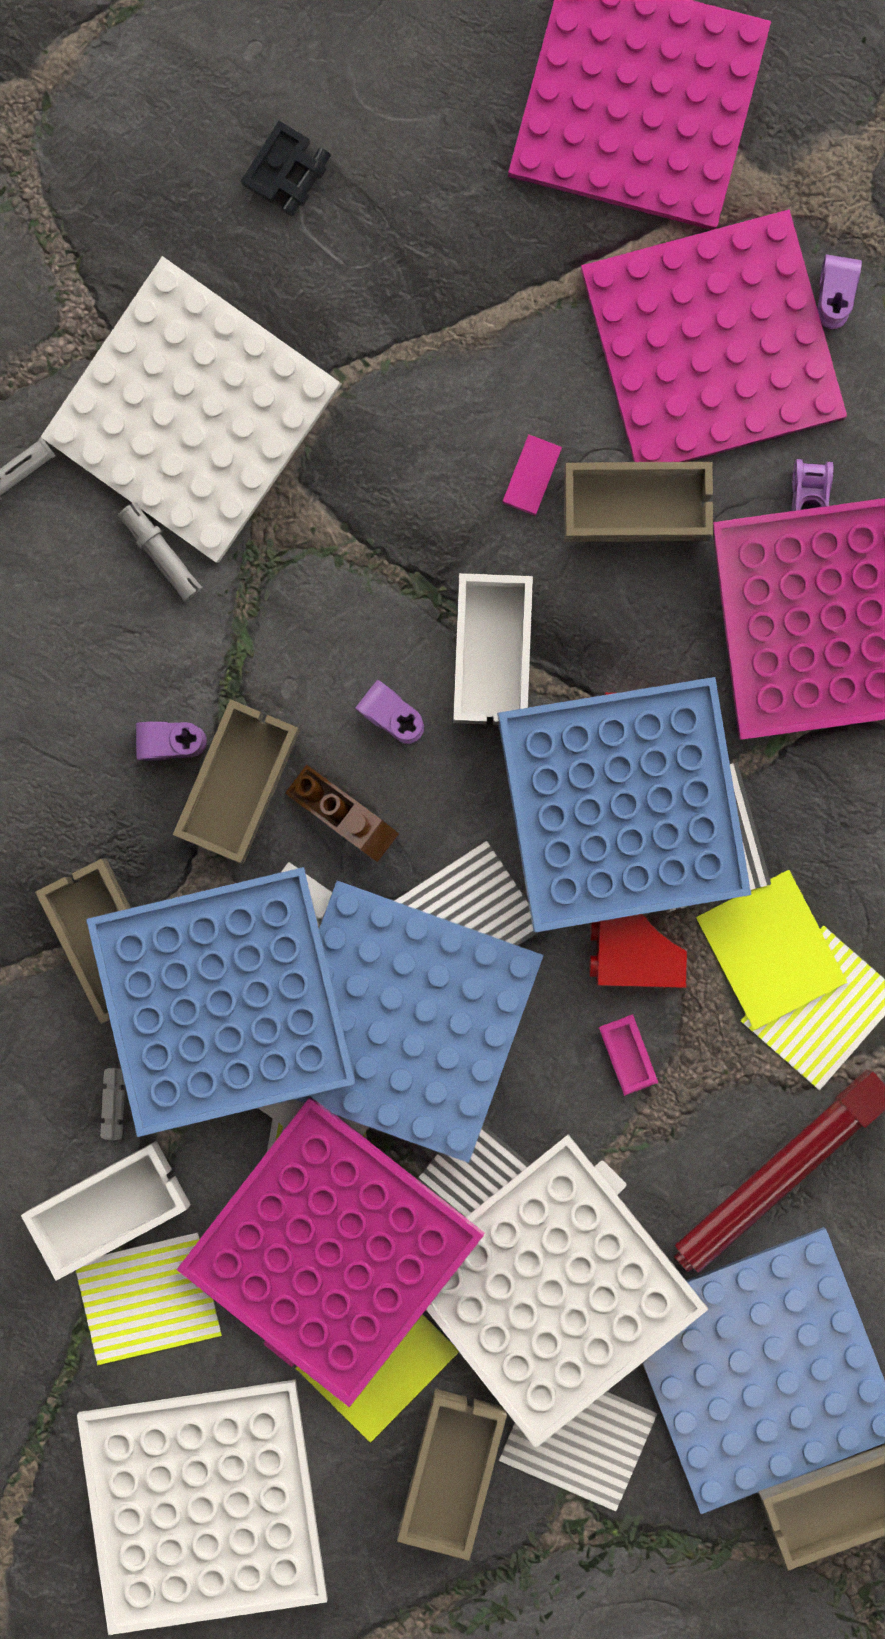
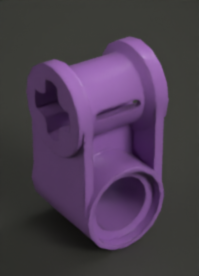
M825 255L820 276V293L817 306L821 324L824 327L837 329L847 322L854 306L862 260ZM831 303L838 304L837 309L840 311L839 313L832 312Z
M802 459L795 460L792 477V511L801 510L804 504H810L816 508L829 506L833 481V462L818 465L803 463Z
M379 680L375 681L355 707L365 718L377 727L383 728L402 743L411 744L417 742L424 733L421 715ZM413 718V725L416 730L413 733L408 730L404 734L400 733L402 728L399 721L402 719L409 721Z
M136 723L137 760L152 761L196 757L203 753L206 748V734L201 728L192 723ZM187 731L197 737L196 742L190 743V749L180 742L181 738L187 737Z

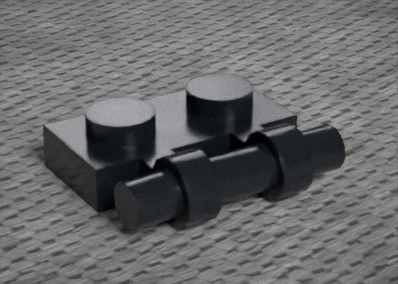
M278 121L241 179V184L270 203H273L279 192L285 194L288 198L281 209L288 215L293 216L298 207L304 206L310 197L307 193L317 178L321 179L327 170L325 165L331 154L319 147L313 158L304 152L310 144V139L283 122ZM296 165H299L305 171L297 184L294 185L287 179Z

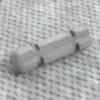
M108 1068L105 1069L103 1084H107V1088L103 1089L101 1118H105V1123H101L100 1136L105 1140H119L122 1138L123 1124H119V1122L123 1119L125 1090H121V1085H125L122 1069Z

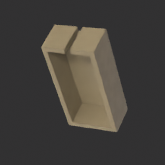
M712 462L566 463L564 467V542L709 541L713 536V502H708L713 495Z
M230 699L173 835L244 864L300 730L298 727L267 715L265 723H263L261 720L264 715L261 712Z
M99 859L72 873L74 880H78L76 883L73 882L71 877H64L35 892L101 1024L110 1021L86 919L131 908L106 859Z
M439 1389L434 1390L398 1529L397 1542L470 1560L507 1417L506 1410L502 1406L477 1399L473 1400L471 1406L467 1405L466 1396Z
M885 1444L758 1491L767 1519L772 1527L771 1530L780 1555L788 1571L885 1536Z

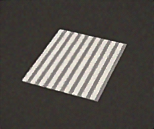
M606 1391L537 1448L532 1445L515 1423L499 1461L617 1511L657 1413Z

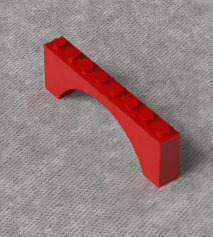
M606 692L604 695L615 694V693H608V692ZM643 914L591 923L590 940L597 941V955H590L589 976L596 977L597 985L686 988L687 951L675 945L658 932Z

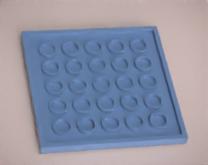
M715 677L497 713L533 932L751 895Z
M304 867L86 919L137 1137L356 1084Z
M336 881L319 932L356 1084L294 1100L305 1103L311 1096L312 1099L319 1102L335 1115L469 1163L544 955Z
M826 1228L817 1229L686 1280L708 1307V1310L646 1359L643 1365L701 1514L885 1443V1380Z

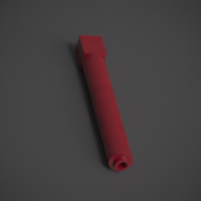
M866 1069L835 1097L836 1101L674 1245L679 1251L674 1257L688 1273L693 1268L700 1273L861 1127L866 1128L885 1111V1084L873 1071Z

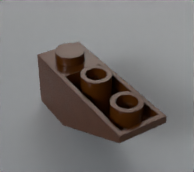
M307 764L285 792L286 795L377 863L399 835L396 830Z

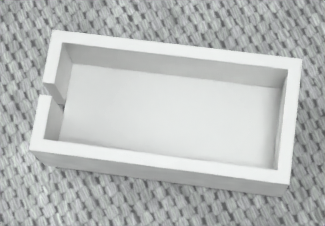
M459 573L453 723L486 724L487 717H493V725H499L497 713L528 708L533 576Z
M157 1141L21 1215L56 1281L189 1208L191 1204L176 1176L168 1179L166 1175L172 1169Z

